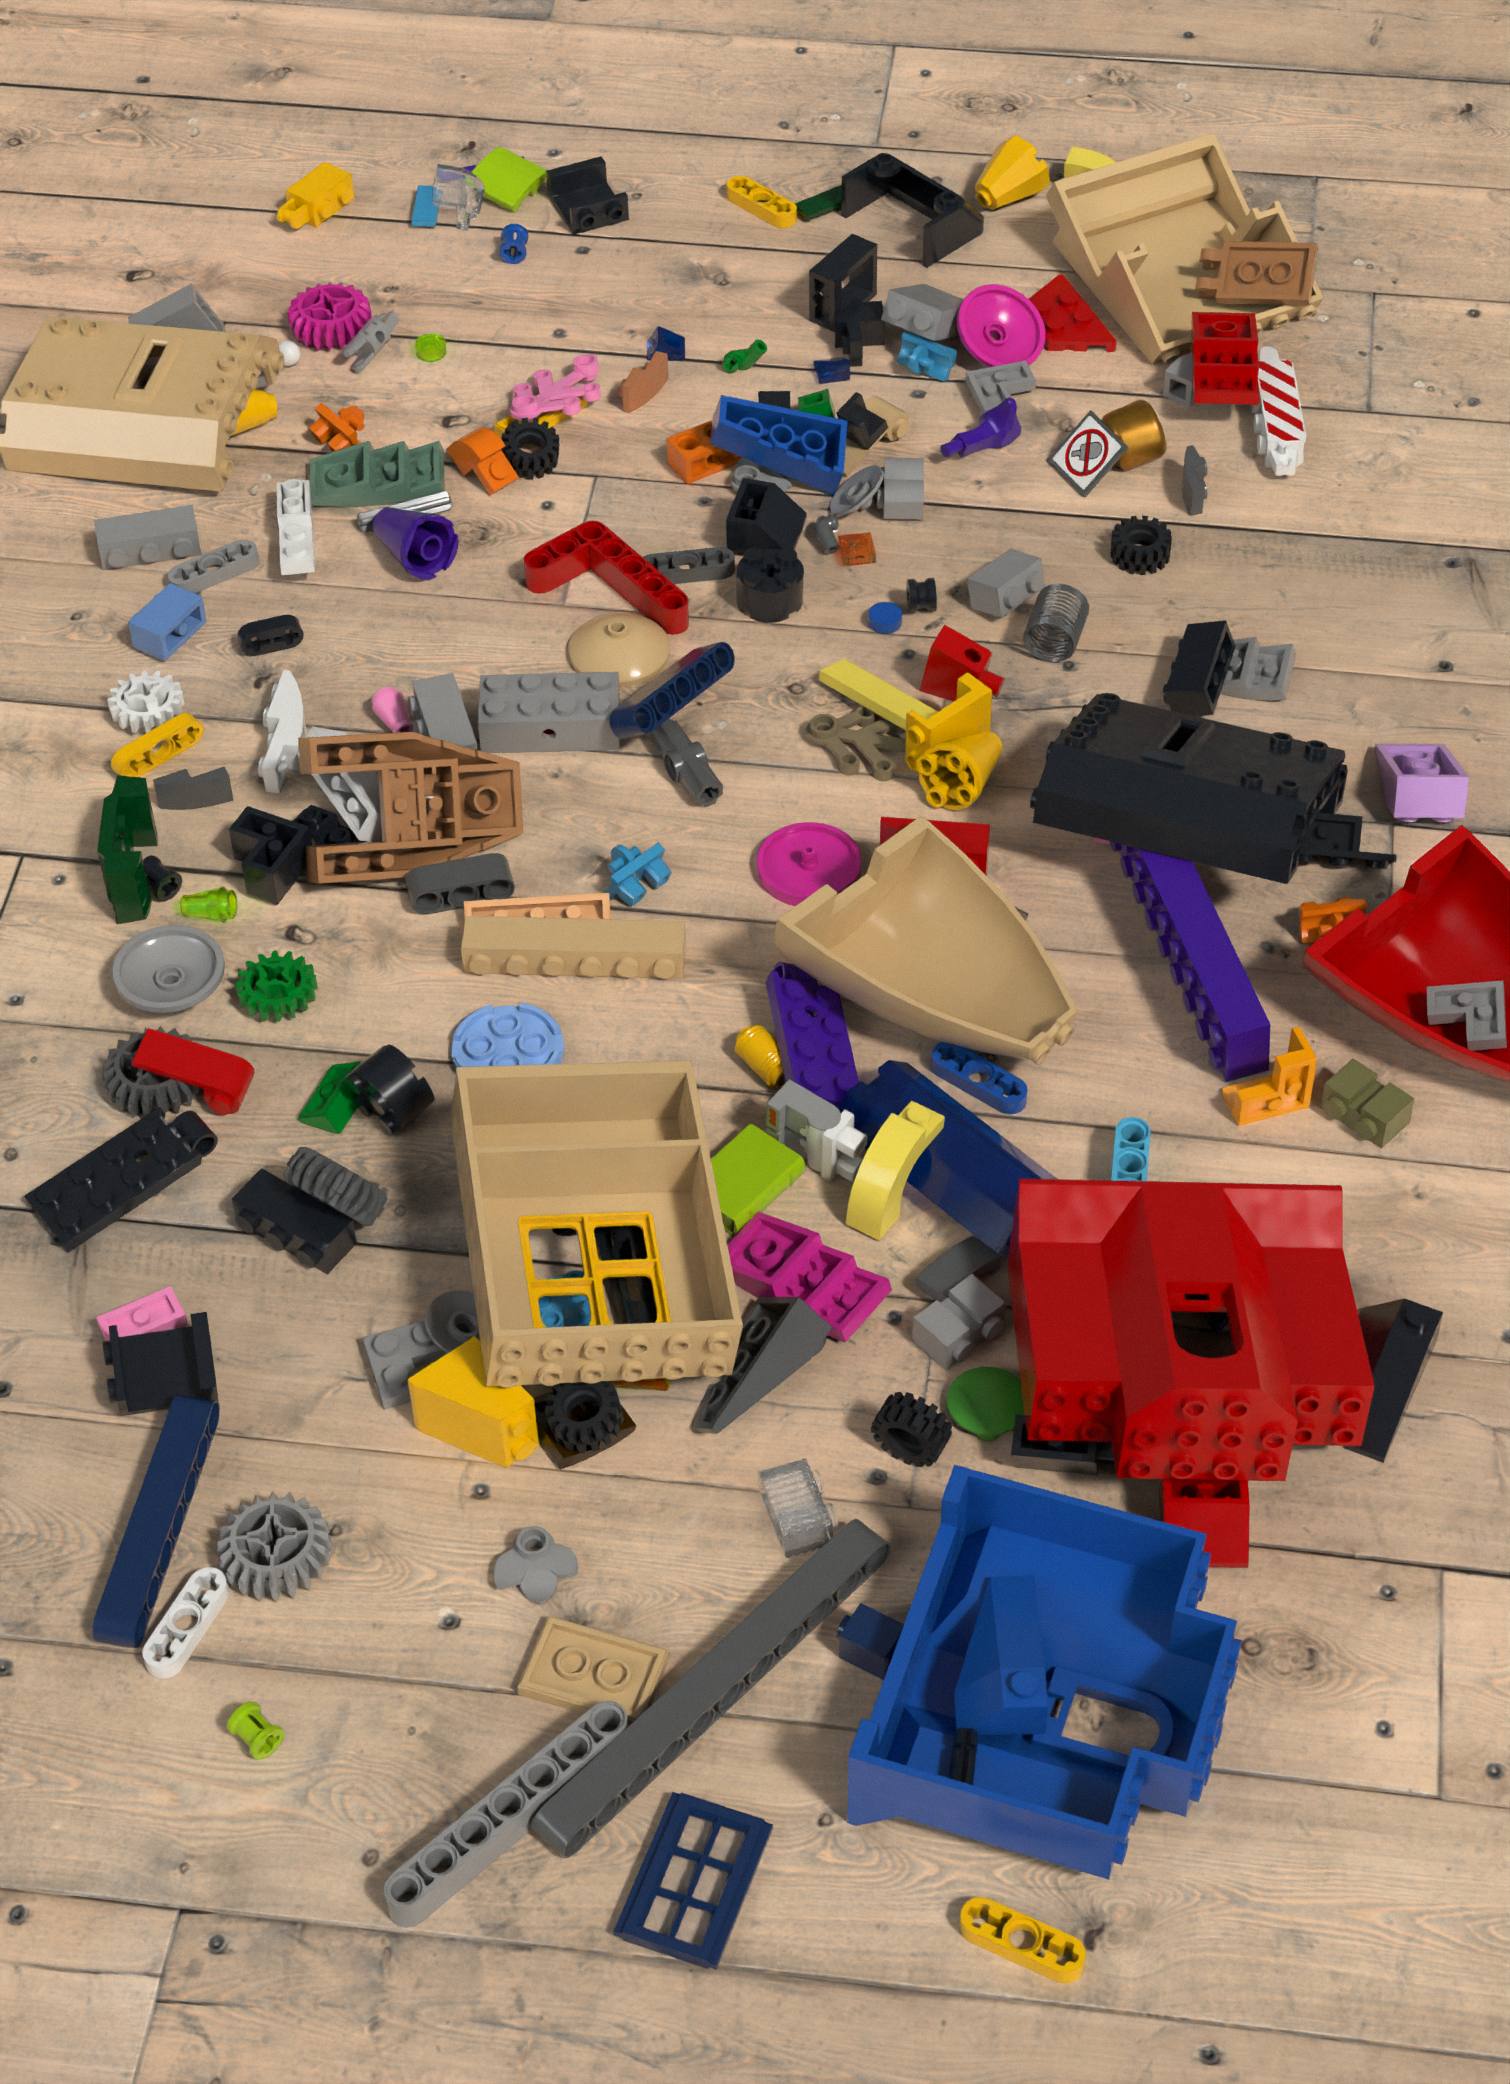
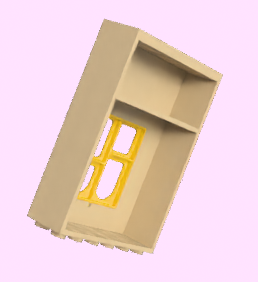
M692 1060L457 1067L451 1125L486 1387L501 1386L511 1388L517 1385L543 1384L552 1386L559 1383L575 1382L593 1384L600 1381L625 1380L634 1382L641 1379L666 1378L675 1380L682 1377L707 1376L716 1378L722 1375H732L743 1323ZM634 1225L642 1229L647 1253L646 1259L605 1261L599 1259L594 1235L595 1228ZM555 1228H572L576 1230L584 1271L583 1278L537 1279L534 1275L529 1231ZM630 1276L648 1277L652 1282L657 1311L655 1323L613 1324L607 1314L602 1284L603 1279ZM583 1295L588 1299L591 1315L590 1323L588 1326L546 1327L540 1316L538 1300L544 1296Z

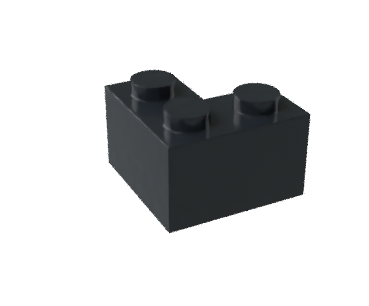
M246 806L229 828L234 859L242 862L247 894L279 904L306 868L305 846H312L310 828Z

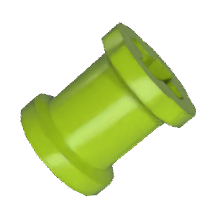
M248 1701L234 1711L228 1719L226 1727L232 1735H239L250 1747V1754L255 1759L260 1760L271 1755L280 1746L285 1733L279 1725H272L261 1714L262 1709L257 1702Z

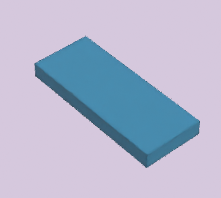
M418 185L412 226L436 227L442 186Z

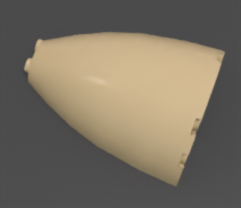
M922 816L874 849L867 874L837 895V892L826 884L777 919L774 944L781 950L779 953L784 958L824 986L887 1022L933 1040L980 1052L1032 1060L1035 1064L1039 1065L1047 1058L1056 1043L1059 1046H1063L1075 1031L1071 1023L1076 1017L1078 1010L1059 972L1036 934L1003 892L964 852Z

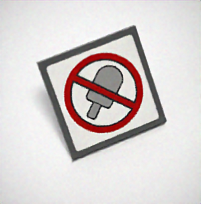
M1090 410L1048 460L1084 497H1087L1129 447Z

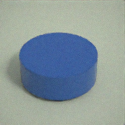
M880 602L870 608L869 626L874 631L888 634L897 631L901 627L902 610L898 605L891 602Z

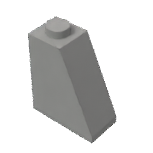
M192 283L128 317L129 324L226 332L225 325Z

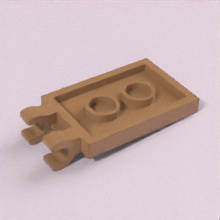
M1224 241L1223 250L1201 249L1200 262H1203V270L1217 269L1216 278L1197 277L1195 289L1199 291L1198 297L1208 299L1216 295L1215 298L1218 304L1310 306L1318 253L1317 243Z

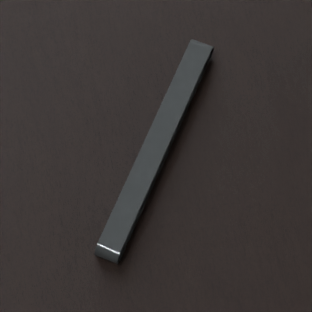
M853 1519L847 1523L546 1802L535 1815L532 1821V1830L564 1858H569L576 1854L878 1570L890 1553V1543L859 1519Z

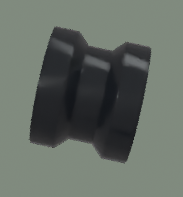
M927 578L924 582L907 579L906 595L909 613L917 612L918 609L926 608L928 611H936L937 593L935 579Z

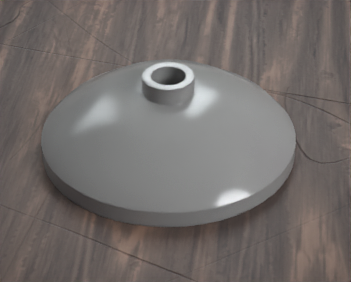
M166 925L146 930L130 939L115 957L112 976L117 992L127 1003L144 1011L169 1013L190 1008L208 998L217 989L223 978L225 962L219 944L209 934L189 926Z

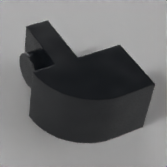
M882 301L850 304L841 309L835 317V348H842L843 354H848L850 367L863 366V346H879L885 343V321L881 320L883 314Z

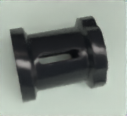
M153 855L147 856L143 862L148 886L154 890V895L159 900H170L179 892L182 886V876L176 871L166 869L158 857Z

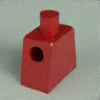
M944 625L930 648L919 691L955 701L957 700L958 678L968 672L990 688L992 695L997 697L1002 689L1005 678L988 671L992 657L990 650Z

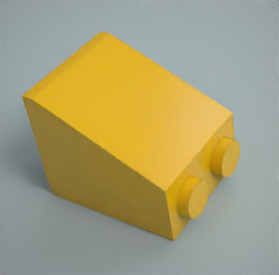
M475 1336L408 1378L414 1423L420 1432L505 1468L517 1460L526 1459L539 1446L534 1399L521 1385L511 1388L501 1386L486 1387L481 1343Z

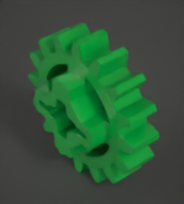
M277 950L272 952L270 958L259 954V962L247 961V971H238L239 981L235 982L240 1006L241 1008L247 1007L248 1015L250 1016L260 1012L261 1021H265L269 1015H274L276 1022H280L283 1014H288L293 1019L295 1018L296 1009L306 1011L308 1010L307 1001H315L316 999L315 990H318V985L312 964L306 965L305 957L303 956L294 960L291 951H288L284 957H279Z

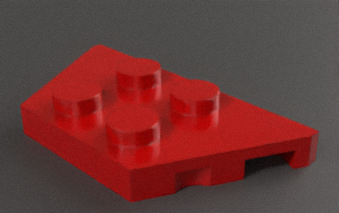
M1063 274L1056 276L1029 298L1042 317L1046 335L1044 347L1047 351L1072 350L1087 352V345L1106 346V352L1116 351V339Z

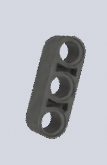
M499 853L420 866L412 869L406 875L405 880L413 910L423 915L464 908V901L507 899L515 890L507 857Z

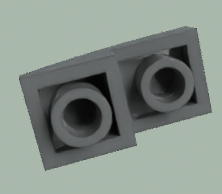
M1194 445L1187 446L1182 478L1183 500L1190 516L1202 514L1204 499L1207 498V487L1204 482V476H1207L1208 473L1207 463L1204 457L1199 456Z
M225 767L194 777H190L187 769H183L153 779L160 809H197L234 800L229 774Z
M971 1236L954 1245L935 1259L916 1278L915 1285L930 1294L933 1299L942 1302L948 1298L949 1290L969 1275L973 1274L977 1278L999 1268L1002 1254L975 1236Z

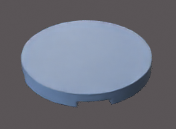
M520 1002L519 1006L512 1005L493 1008L491 1004L474 1011L458 1025L453 1034L452 1061L455 1070L457 1067L562 1064L564 1041L561 1028L550 1014L536 1006Z

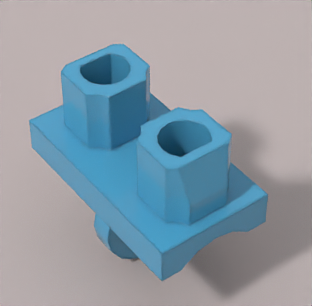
M906 331L902 334V347L896 362L909 367V370L913 373L921 372L945 382L949 380L951 368L955 365L957 351L923 336Z
M659 842L642 854L636 846H633L631 849L621 844L615 846L611 850L613 861L607 865L608 870L614 874L609 878L611 886L606 888L604 893H609L610 900L619 896L632 907L647 892L645 887L639 882L643 877L655 889L665 884L672 873L662 860L665 849Z

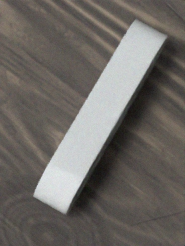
M205 1567L193 1573L143 1647V1659L150 1675L155 1678L166 1679L175 1676L183 1668L228 1600L229 1589L226 1577L222 1571L213 1567ZM212 1584L216 1585V1591L208 1590L204 1594V1596H202V1587L209 1589L212 1586ZM184 1615H193L198 1618L197 1624L189 1630H179L174 1626L175 1622ZM170 1649L172 1657H163L159 1662H157L155 1656L157 1654L163 1656Z

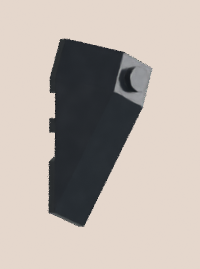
M1405 1298L1361 1308L1358 1314L1375 1387L1361 1446H1344V1448L1382 1463L1386 1459L1437 1342L1443 1312Z

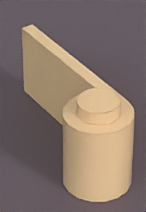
M872 396L866 400V409L885 419L888 429L868 450L846 438L844 477L847 478L882 437L895 441L907 433L910 425L907 412L878 396Z

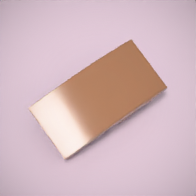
M656 351L650 362L645 363L643 369L632 368L627 379L621 381L619 397L623 398V412L630 413L638 409L662 389L669 379L668 353Z

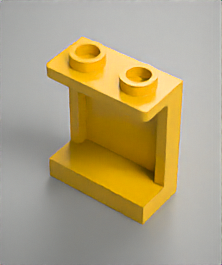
M967 672L958 678L957 700L927 719L914 710L906 714L905 761L913 771L918 772L916 767L917 759L933 745L978 732H990L992 690Z

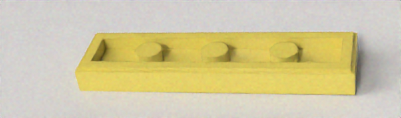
M845 658L819 670V681L906 730V714L911 710H914L926 719L938 712Z

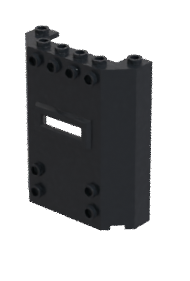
M1113 693L1097 694L1088 705L1084 704L1077 717L1074 716L1070 725L1066 729L1061 730L1059 737L1055 741L1050 742L1046 753V764L1039 785L1033 790L1030 808L1034 809L1033 823L1288 884L1297 871L1302 837L1319 812L1335 814L1342 804L1348 773L1347 765L1342 764L1346 755L1344 750L1328 747L1322 741L1310 740L1305 742L1293 739L1291 735L1283 732L1270 734L1122 700Z

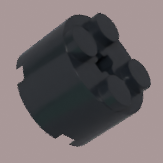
M753 547L747 549L737 566L736 602L739 610L743 613L744 609L750 613L751 619L755 621L774 623L788 619L789 614L794 611L797 613L801 609L803 604L804 568L801 561L797 558V552L791 548L780 550Z
M390 1044L379 1048L345 1076V1081L358 1095L354 1099L358 1109L367 1117L374 1113L379 1118L378 1123L389 1136H394L434 1102L435 1098L424 1076L418 1080L412 1072V1069L416 1067L412 1061L399 1049Z

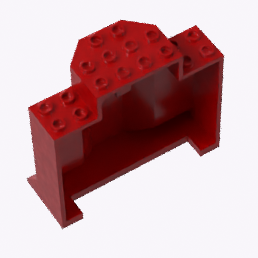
M1019 1179L1007 1272L1028 1440L1112 1442L1117 1478L1285 1481L1293 1445L1361 1446L1375 1385L1343 1251L1342 1185ZM1184 1294H1207L1208 1300H1185ZM1171 1311L1227 1312L1235 1354L1222 1358H1206L1190 1354L1180 1348L1175 1340Z

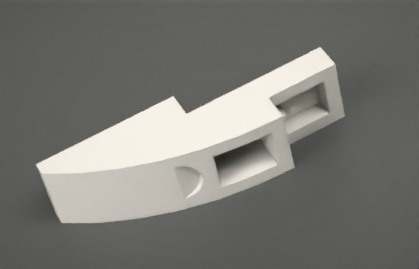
M289 479L285 482L276 483L281 575L315 572V543L309 480Z
M283 670L279 683H274L270 707H265L263 713V726L268 728L269 733L268 751L265 757L262 756L260 758L258 774L259 777L264 779L265 791L268 793H280L288 769L300 771L299 757L297 755L299 751L298 738L307 737L301 693L290 670Z

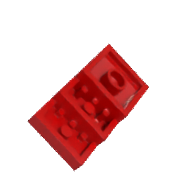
M1192 312L1194 403L1259 405L1258 333L1255 313Z

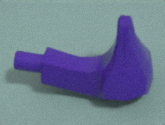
M1008 397L998 406L985 412L979 418L977 428L958 433L951 442L942 445L940 448L942 455L949 457L958 453L960 457L988 448H1002L1011 444L1021 435V425L1016 415V401Z

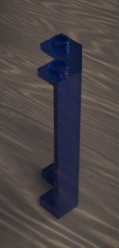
M888 1060L878 1068L880 1075L867 1085L860 1081L852 1087L838 1109L840 1113L847 1110L854 1114V1128L867 1135V1145L865 1146L867 1150L888 1117L892 1113L899 1115L911 1101L945 1116L944 1128L919 1156L907 1178V1182L997 1254L1009 1255L1019 1179L1057 1178L907 1062Z

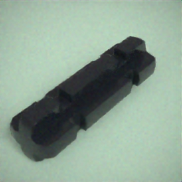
M960 1727L954 1731L949 1771L950 1779L973 1785L978 1745V1733L972 1728Z

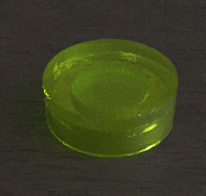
M438 334L420 336L415 341L416 356L426 362H435L442 359L447 353L446 340Z

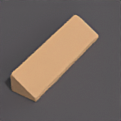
M609 893L464 901V916L611 919Z

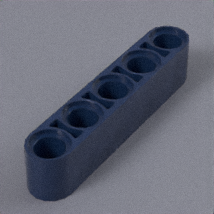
M718 642L693 649L611 712L609 718L610 727L614 735L625 739L650 733L712 686L734 667L735 655L730 645L726 642Z

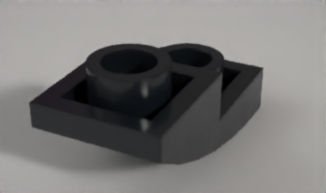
M310 805L293 820V822L310 828L312 846L367 842L360 841L350 828L340 825L337 814L314 805Z

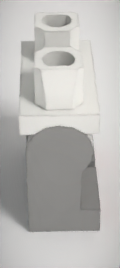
M789 1079L767 1103L766 1126L768 1127L766 1128V1133L802 1156L807 1166L812 1171L821 1173V1178L831 1183L839 1174L847 1180L854 1182L863 1161V1157L860 1154L867 1145V1135L854 1128V1114L847 1110L840 1113L839 1109L833 1104Z

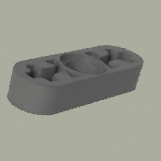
M725 547L654 553L643 557L674 584L721 580L729 578L735 572V555L730 549ZM692 564L695 567L692 569H682L679 566Z

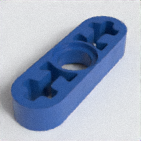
M941 1042L932 1049L931 1069L936 1076L1001 1113L1017 1114L1026 1107L1028 1088L1022 1079L967 1048ZM974 1073H984L989 1079L985 1082L977 1083L972 1081L969 1076Z

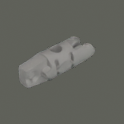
M394 311L383 313L379 316L374 315L341 351L344 357L352 356L355 353L358 355V358L351 365V369L355 374L363 371L390 340L391 332L399 322Z

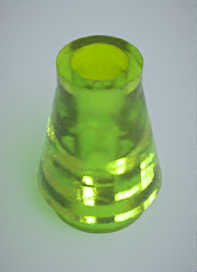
M225 887L183 895L180 902L181 913L184 917L192 916L225 923L228 919H234L237 914V897L233 890H227Z

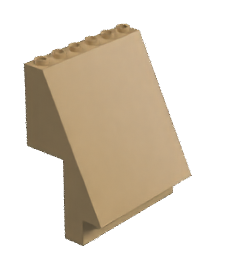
M1215 133L1054 181L1046 194V198L1060 227L1052 243L1151 364L1161 361L1164 364L1174 362L1183 354L1192 353V312L1255 313L1257 333H1259L1263 328L1272 326L1273 329L1279 328L1288 323L1290 319L1296 317L1299 320L1309 318L1316 313V308L1324 299L1315 278L1313 280L1310 306L1218 304L1215 298L1216 295L1208 299L1198 297L1199 291L1195 289L1197 277L1216 278L1217 269L1203 270V262H1200L1201 249L1223 250L1224 241L1298 242L1279 200L1273 202L1266 211L1259 212L1258 207L1251 209V211L1249 210Z

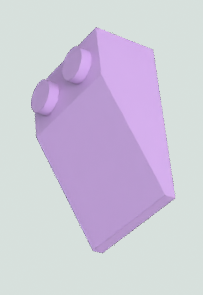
M1375 744V753L1386 806L1394 818L1403 822H1415L1418 818H1432L1438 822H1451L1453 818H1465L1469 776L1445 744Z

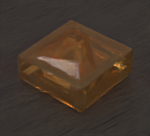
M871 532L838 536L843 566L876 563V552Z

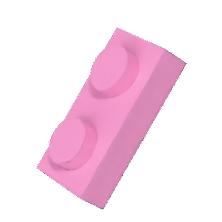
M171 1286L96 1317L98 1327L106 1341L110 1340L108 1326L117 1325L119 1337L177 1329L188 1324L186 1314Z

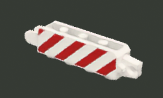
M1267 346L1259 349L1258 355L1259 405H1250L1251 413H1256L1254 415V433H1260L1257 438L1258 454H1263L1265 467H1272L1276 476L1285 474L1290 476L1295 475V468L1303 463L1306 431L1294 365L1286 359L1279 360L1277 349Z

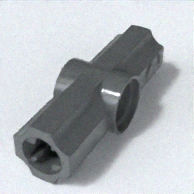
M668 719L650 732V739L663 756L666 770L672 781H680L696 804H702L704 807L715 804L717 799L723 794V785L709 767L708 758L702 745L698 741L692 743L676 720Z

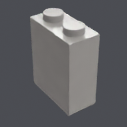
M927 284L889 289L881 320L932 341L959 336L957 312L964 299Z

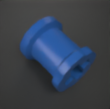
M519 224L506 225L501 232L503 243L499 249L500 257L506 263L518 264L525 259L527 254L524 245L528 241V232L526 228ZM514 232L517 233L516 240L513 239V237H514ZM512 248H514V255H513V256L511 255V249H512Z

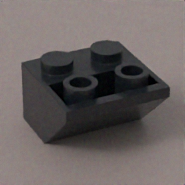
M742 478L726 519L727 548L733 552L743 554L747 549L753 547L780 550L791 548L795 550L807 519V513L775 483Z

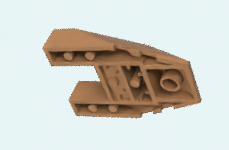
M416 732L298 738L300 774L378 770L382 841L305 846L307 882L320 884L405 878L414 868L463 859L466 856L486 850L523 834L520 764L517 761L421 735Z

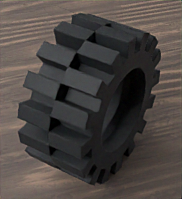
M522 418L521 424L515 420L512 422V428L507 426L505 433L502 434V441L506 445L502 451L513 469L517 470L519 478H522L523 473L528 474L527 479H533V474H537L538 478L544 477V471L549 475L553 467L556 468L560 438L558 434L556 435V429L553 426L548 429L549 423L543 421L540 425L538 424V418H533V423H528L527 418ZM524 444H533L542 450L528 453L520 450L518 447Z
M1142 515V520H1138L1137 516H1131L1130 522L1126 518L1121 520V525L1117 523L1112 531L1110 552L1111 558H1113L1112 562L1114 565L1119 564V569L1122 571L1129 568V574H1134L1135 570L1140 571V575H1146V570H1149L1151 574L1157 573V568L1160 570L1165 568V563L1168 564L1170 559L1171 530L1167 529V525L1164 522L1158 525L1159 519L1153 518L1152 521H1148V516Z
M600 1381L593 1384L584 1382L564 1383L563 1387L559 1384L552 1387L554 1395H547L546 1402L548 1406H545V1413L552 1434L560 1445L564 1442L565 1448L572 1451L576 1444L579 1453H586V1446L591 1445L594 1452L600 1450L598 1442L603 1441L606 1446L612 1442L610 1433L618 1436L620 1432L619 1424H623L624 1419L623 1410L616 1388L613 1384L610 1385L609 1381ZM595 1403L600 1407L597 1415L587 1421L577 1422L569 1418L571 1410L580 1404Z
M895 1392L894 1396L891 1394L887 1397L872 1422L871 1432L875 1433L873 1438L876 1442H883L880 1447L884 1451L891 1450L893 1452L891 1456L895 1459H898L900 1456L904 1458V1463L911 1465L912 1461H914L916 1467H923L924 1464L927 1467L932 1466L933 1463H936L952 1436V1431H950L952 1428L951 1423L945 1422L947 1416L943 1412H936L938 1409L933 1403L930 1406L925 1404V1398L919 1396L916 1400L912 1393L906 1392L905 1396H903L901 1392Z

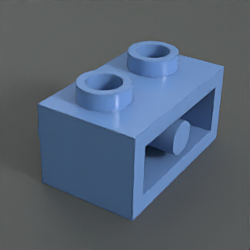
M169 583L128 622L133 647L166 661L207 622L203 598Z

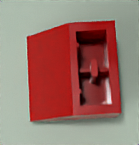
M1160 1479V1521L1207 1534L1204 1551L1212 1553L1209 1567L1248 1568L1250 1519L1248 1481Z

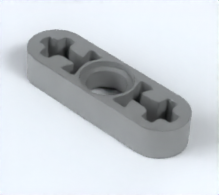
M238 540L176 565L168 572L169 583L197 593L246 573L257 567L259 563L257 546L249 540ZM210 566H221V568L217 570H206V568Z

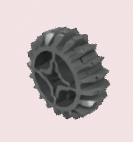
M160 1026L157 1031L165 1033L163 1028ZM146 1027L143 1034L140 1035L130 1032L128 1041L118 1040L117 1049H110L108 1059L104 1061L103 1083L105 1089H107L108 1097L112 1103L117 1104L121 1112L129 1110V1113L134 1118L141 1113L146 1116L160 1107L164 1114L170 1110L179 1114L180 1105L191 1106L192 1097L200 1096L202 1089L200 1087L132 1066L134 1056L147 1031ZM176 1028L172 1029L167 1033L182 1039L192 1041L189 1038L188 1034L180 1036ZM128 1078L134 1079L135 1083L128 1080Z
M299 1147L295 1155H292L286 1164L288 1167L283 1175L288 1183L352 1218L361 1225L372 1226L376 1218H379L384 1210L383 1206L388 1198L383 1190L309 1147Z

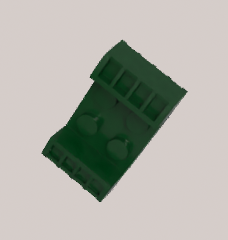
M120 775L116 778L112 794L104 798L97 849L108 900L113 904L117 924L140 921L147 918L152 899L141 851H134V847L158 846V834L146 778Z

